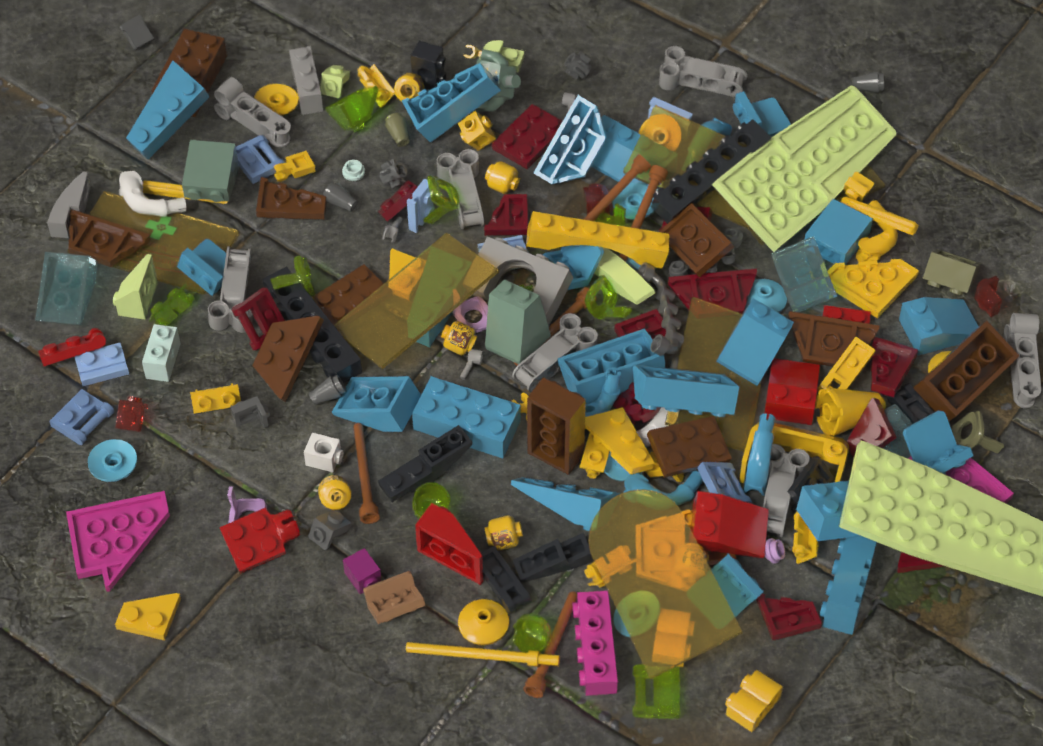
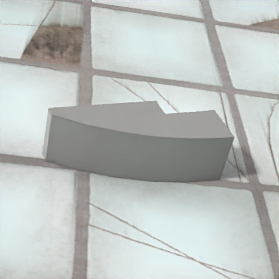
M82 172L57 199L47 222L51 237L69 238L70 210L85 212L91 189L88 172Z

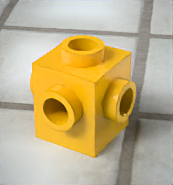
M475 111L458 123L462 131L460 132L461 138L477 151H480L496 139L491 129L492 123L486 115L482 116Z

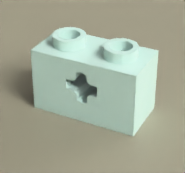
M153 325L142 361L146 379L169 382L180 347L177 327Z

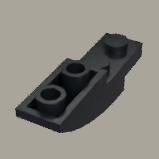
M458 425L419 449L417 457L378 480L379 486L392 503L410 491L416 494L455 464L473 443Z

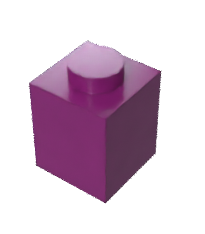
M365 548L343 559L344 573L359 594L364 593V588L381 582L380 568Z

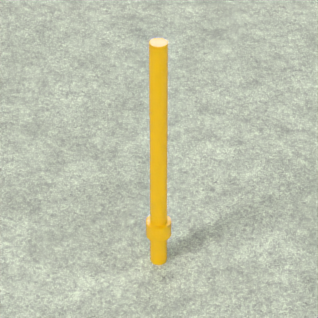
M407 642L406 652L520 662L527 663V666L536 667L539 664L559 666L560 655L540 654V651L529 650L526 653Z

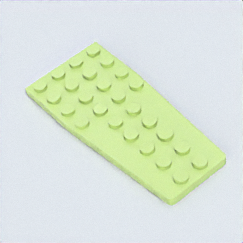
M850 86L771 137L769 142L754 153H749L712 185L766 245L775 252L816 218L828 206L831 200L843 190L844 184L849 177H852L855 172L860 173L896 136V131L855 86Z
M862 440L858 443L840 520V528L906 554L1043 596V521L930 467Z

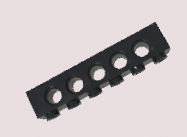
M754 119L747 124L743 122L737 127L735 134L731 137L729 135L725 136L719 142V146L716 149L710 148L702 156V160L698 163L696 161L692 162L686 168V172L683 175L677 174L669 182V186L665 189L661 187L653 194L651 207L667 224L691 203L695 206L716 188L712 184L749 153H754L771 140V137ZM742 142L746 144L747 147L740 146L738 143ZM722 155L730 157V160L724 159ZM706 168L712 169L714 173L707 172ZM689 181L696 182L698 186H692ZM677 194L682 199H675L672 195Z
M287 266L263 278L264 288H268L281 315L286 321L312 316H320L324 320L310 351L315 363L322 365L327 378L339 375L343 383H345L351 377L362 374L361 359Z

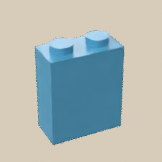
M832 199L806 232L803 249L833 264L845 262L846 265L859 248L858 242L860 239L870 234L873 218L847 206L845 203Z

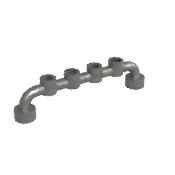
M644 262L639 267L637 273L647 283L652 281L657 286L658 290L655 297L660 300L658 312L663 315L661 327L666 329L665 337L659 334L653 339L650 350L659 356L665 353L674 354L684 342V335L678 333L681 321L674 318L678 312V307L672 304L675 292L667 289L664 280L655 273L654 266Z

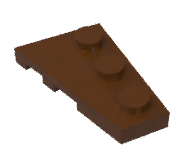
M261 177L256 215L257 217L325 220L326 196L304 189L294 190L288 188L287 184L280 182L279 184L269 182L267 178Z

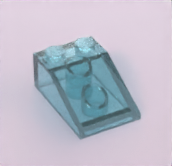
M814 236L771 253L783 290L793 312L807 310L812 306L837 297Z
M45 252L35 320L82 325L95 285L98 261L91 256Z

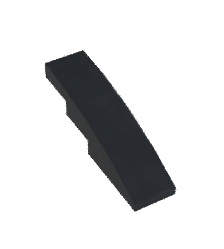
M608 526L591 535L585 536L584 533H581L561 543L556 539L513 559L521 582L565 572L594 562L601 557H606L608 553L617 549L618 545Z

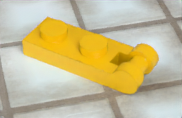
M855 337L819 385L817 391L833 388L830 386L833 380L840 384L838 389L848 390L874 355L875 349Z

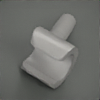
M565 92L562 105L568 106L569 111L575 101V95Z
M397 217L392 226H385L382 239L388 237L392 238V243L396 241L398 226L402 221L401 217Z
M472 349L469 351L468 362L460 375L462 380H465L473 363L481 365L483 359L481 350Z

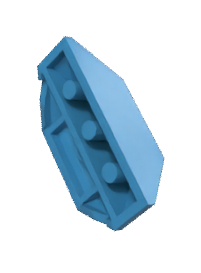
M577 95L536 167L534 174L550 184H557L586 176L607 139L598 106Z

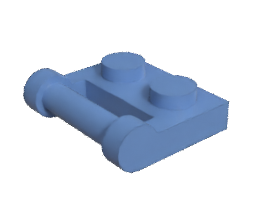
M264 135L257 136L236 147L239 167L252 184L260 181L261 177L266 178L276 173L274 169L276 164L286 163L269 146V141ZM256 149H261L272 163L267 164Z
M81 389L50 420V425L77 444L82 445L87 440V436L106 417L109 418L115 411L110 404L103 403ZM95 411H98L80 430H77Z
M702 462L697 467L710 493L723 494L753 504L750 497L744 493L735 475L736 470L732 463Z

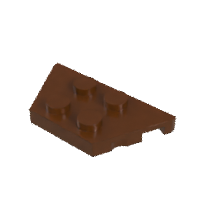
M73 209L70 210L71 220L68 249L71 255L112 267L148 244L151 240L150 234Z
M789 311L788 319L794 322L791 328L803 362L832 367L855 337L869 345L879 332L880 327L879 325Z
M320 316L272 323L252 365L278 398L286 402L324 321Z

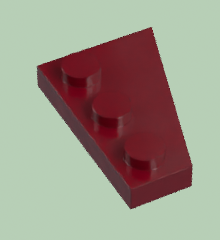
M874 337L872 348L875 349V353L872 356L871 391L894 397L916 360L918 349Z

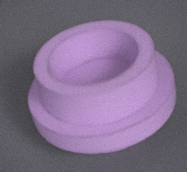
M771 538L766 541L765 557L773 564L779 563L781 559H784L785 548L781 540Z

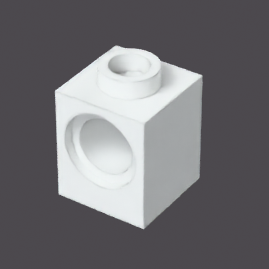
M312 433L304 450L306 466L334 472L336 465L341 463L344 451L341 450L340 440Z

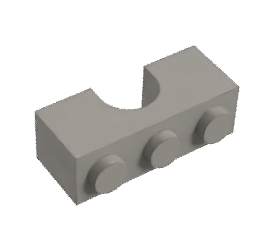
M311 47L289 50L301 115L323 112L322 96Z

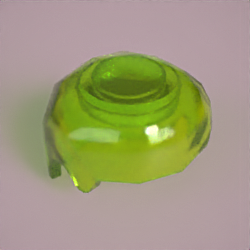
M427 482L416 489L412 501V510L418 519L421 518L431 503L439 507L443 506L449 510L451 497L444 486L438 483Z
M523 614L513 626L515 628V634L512 638L513 643L522 652L528 653L529 650L541 652L550 642V625L544 617L538 614Z

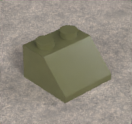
M936 249L931 252L923 279L928 280L927 284L940 288L941 285L950 287V292L963 295V292H970L981 263Z

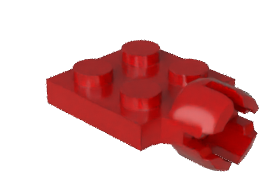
M265 507L219 527L240 574L286 554L285 543L300 536L298 523L294 521V515L290 510H284L271 515Z

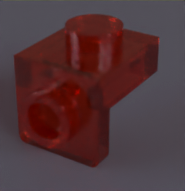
M595 183L590 184L589 187H583L587 215L608 194L605 185L602 186ZM608 206L599 216L610 215V206Z
M997 276L980 281L974 297L979 307L986 311L990 317L999 314L1002 299L996 293L999 282Z
M128 396L127 400H119L115 428L141 432L144 409H148V404L142 403V398Z

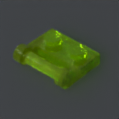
M643 664L633 666V676L635 677L633 716L636 718L679 719V668L647 667ZM646 679H653V706L646 705Z

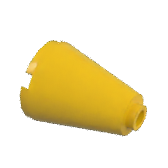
M837 388L821 389L815 401V409L819 408L820 410L817 422L824 434L836 436L856 426L872 398L879 399L884 410L886 408L885 400L876 392Z

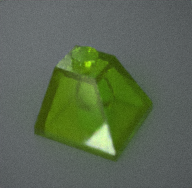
M377 86L360 88L325 107V109L343 130L352 129L355 132L365 127L364 122L370 120L379 89Z

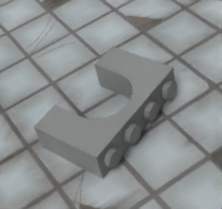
M487 237L463 283L467 293L488 301L489 294L494 290L504 273L514 268L529 269L536 274L537 281L533 293L540 295L549 326L573 280L569 267L561 262L552 263L541 254L532 255L521 246L512 247L501 238L496 237L492 239Z

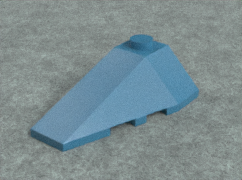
M525 477L511 480L512 486L572 523L582 525L583 529L587 531H598L599 528L607 526L621 497V493L590 487V490H576V485L559 484L553 487L554 483L551 481Z

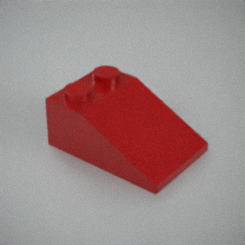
M774 358L772 360L765 406L766 419H769V414H771L778 421L812 425L820 365Z
M698 491L693 502L689 544L700 545L704 550L764 558L769 509L723 494Z
M431 503L415 524L417 551L481 585L483 582L482 554L455 516L447 508Z

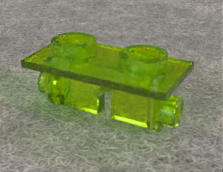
M184 284L180 289L175 287L167 295L168 299L163 304L160 301L155 304L150 310L152 314L148 321L151 322L155 319L156 325L168 326L178 317L173 311L174 308L182 314L193 305L194 296L191 293L186 294L184 292L187 285Z

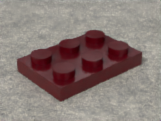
M531 104L492 143V150L528 169L547 150L563 121Z

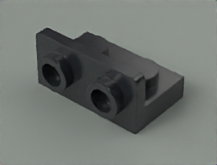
M812 457L787 491L795 501L791 508L793 513L797 511L802 486L832 483L834 480V476L820 457Z

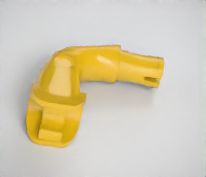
M877 200L868 204L886 211ZM877 222L884 232L872 238L865 237L860 239L858 242L859 250L856 253L858 262L880 260L882 255L895 246L898 238L897 229Z

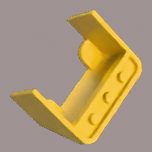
M759 422L752 427L741 464L739 480L741 483H744L754 433L758 430ZM774 423L772 432L774 439L772 444L780 445L786 452L802 449L808 453L809 457H820L821 460L839 465L835 482L842 481L849 453V445L844 439Z

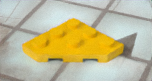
M891 259L890 262L877 263V260L859 261L856 265H845V262L835 263L821 277V283L861 309L871 311V315L878 319L918 277L919 270L901 259Z

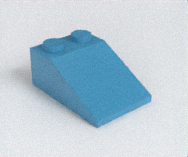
M923 297L902 303L899 321L913 348L918 349L917 356L959 345L979 327L963 299Z
M753 298L743 312L716 362L758 386L794 322Z
M409 376L351 377L346 386V392L339 398L332 413L334 416L361 423L383 432H403L421 394Z

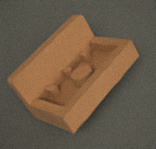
M410 571L363 589L368 609L378 624L388 622L395 617L413 612L425 606L423 596L416 588Z

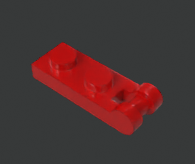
M93 328L89 331L88 335L82 337L73 336L66 339V342L57 345L55 343L45 345L38 353L43 366H47L102 348L106 344V339L99 328Z

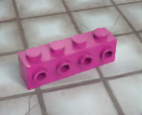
M608 591L577 592V602L573 603V618H578L579 625H575V639L581 641V647L577 648L578 663H583V670H579L580 686H585L586 696L617 694L618 680Z

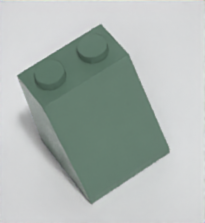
M190 140L182 181L184 198L192 200L207 199L215 202L230 201L239 172L235 143Z
M503 280L489 294L485 348L512 362L520 364L536 351L551 334L540 295Z

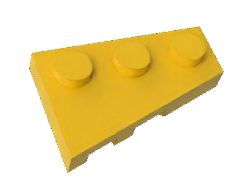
M623 408L585 417V429L594 435L593 439L599 445L602 443L611 452V456L627 472L632 475L653 469L655 463Z

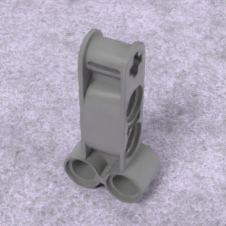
M671 46L667 48L665 62L660 66L659 85L662 89L669 91L676 89L678 85L728 96H736V93L743 92L742 85L747 79V73L739 67L685 56V52L681 47Z
M230 77L214 92V96L218 101L214 108L221 118L228 120L232 117L257 135H264L269 143L276 147L282 148L290 143V135L288 134L291 128L290 123L245 93L238 80Z
M471 149L463 150L459 157H455L451 153H443L437 158V176L442 182L450 183L461 230L466 226L478 224L484 226L483 212L474 180L479 174V155L475 150Z
M230 246L227 247L220 301H214L208 307L209 325L214 330H224L228 325H232L237 332H245L239 318L234 316L231 309L246 300L251 248L239 250L231 249ZM249 309L246 313L253 325V314Z
M569 313L563 315L560 318V331L514 369L512 373L513 379L520 380L527 386V390L532 392L543 377L549 380L561 370L557 358L598 345L596 330L591 327L581 328V320L576 314Z
M1013 313L1010 318V324H1006L1004 328L1003 338L1019 354V357L1010 367L1013 399L1021 408L1031 407L1035 402V398L1041 393L1036 340L1039 330V316L1037 314Z
M772 444L770 459H775L776 461L770 460L769 480L763 508L769 509L767 532L777 533L782 537L791 499L787 491L808 464L809 455L802 449H794L789 454H786L780 445Z

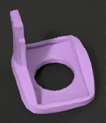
M456 290L453 291V314L457 321L474 328L475 333L485 330L488 314L486 302L481 297H473L461 302L458 292ZM470 310H477L482 314V319L477 323H469L465 320L464 316Z
M233 486L229 487L227 494L231 504L229 523L238 520L245 511L251 510L256 512L265 507L267 509V504L263 499L236 500Z

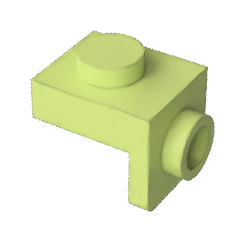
M332 65L321 74V94L340 98L342 86L349 80L350 71L344 70L342 66Z

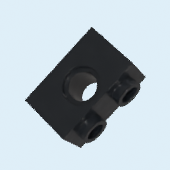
M419 40L410 55L411 72L421 77L424 82V89L431 90L438 87L437 83L446 80L447 73L444 72L446 57H444L443 47Z

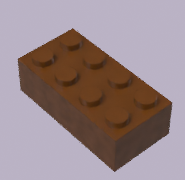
M184 29L152 88V94L172 61L177 63L198 82L208 94L227 57L225 38ZM201 106L195 111L192 117L197 116Z
M985 321L913 388L935 412L944 411L949 422L1019 357V354L988 321Z
M543 377L527 397V453L569 475L584 454L586 399L579 393L571 392L563 388L559 383Z

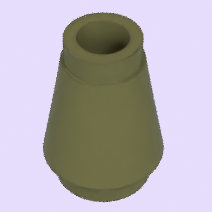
M401 113L390 114L385 119L386 129L397 143V146L403 147L408 145L410 140L406 118Z

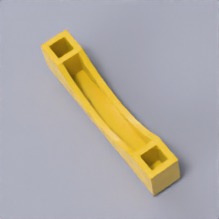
M533 211L527 228L526 246L546 250L571 245L599 246L622 253L639 265L646 262L655 268L662 269L669 253V234Z

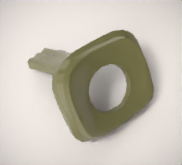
M979 410L968 413L951 429L957 445L970 447L971 450L975 446L980 445L988 451L997 454L1004 448L1003 443L984 435L983 416ZM972 423L973 429L971 434L966 439H962V428Z

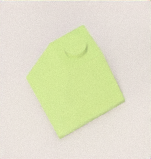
M147 254L121 283L119 291L115 292L113 305L117 308L118 316L146 319L158 284L151 254Z

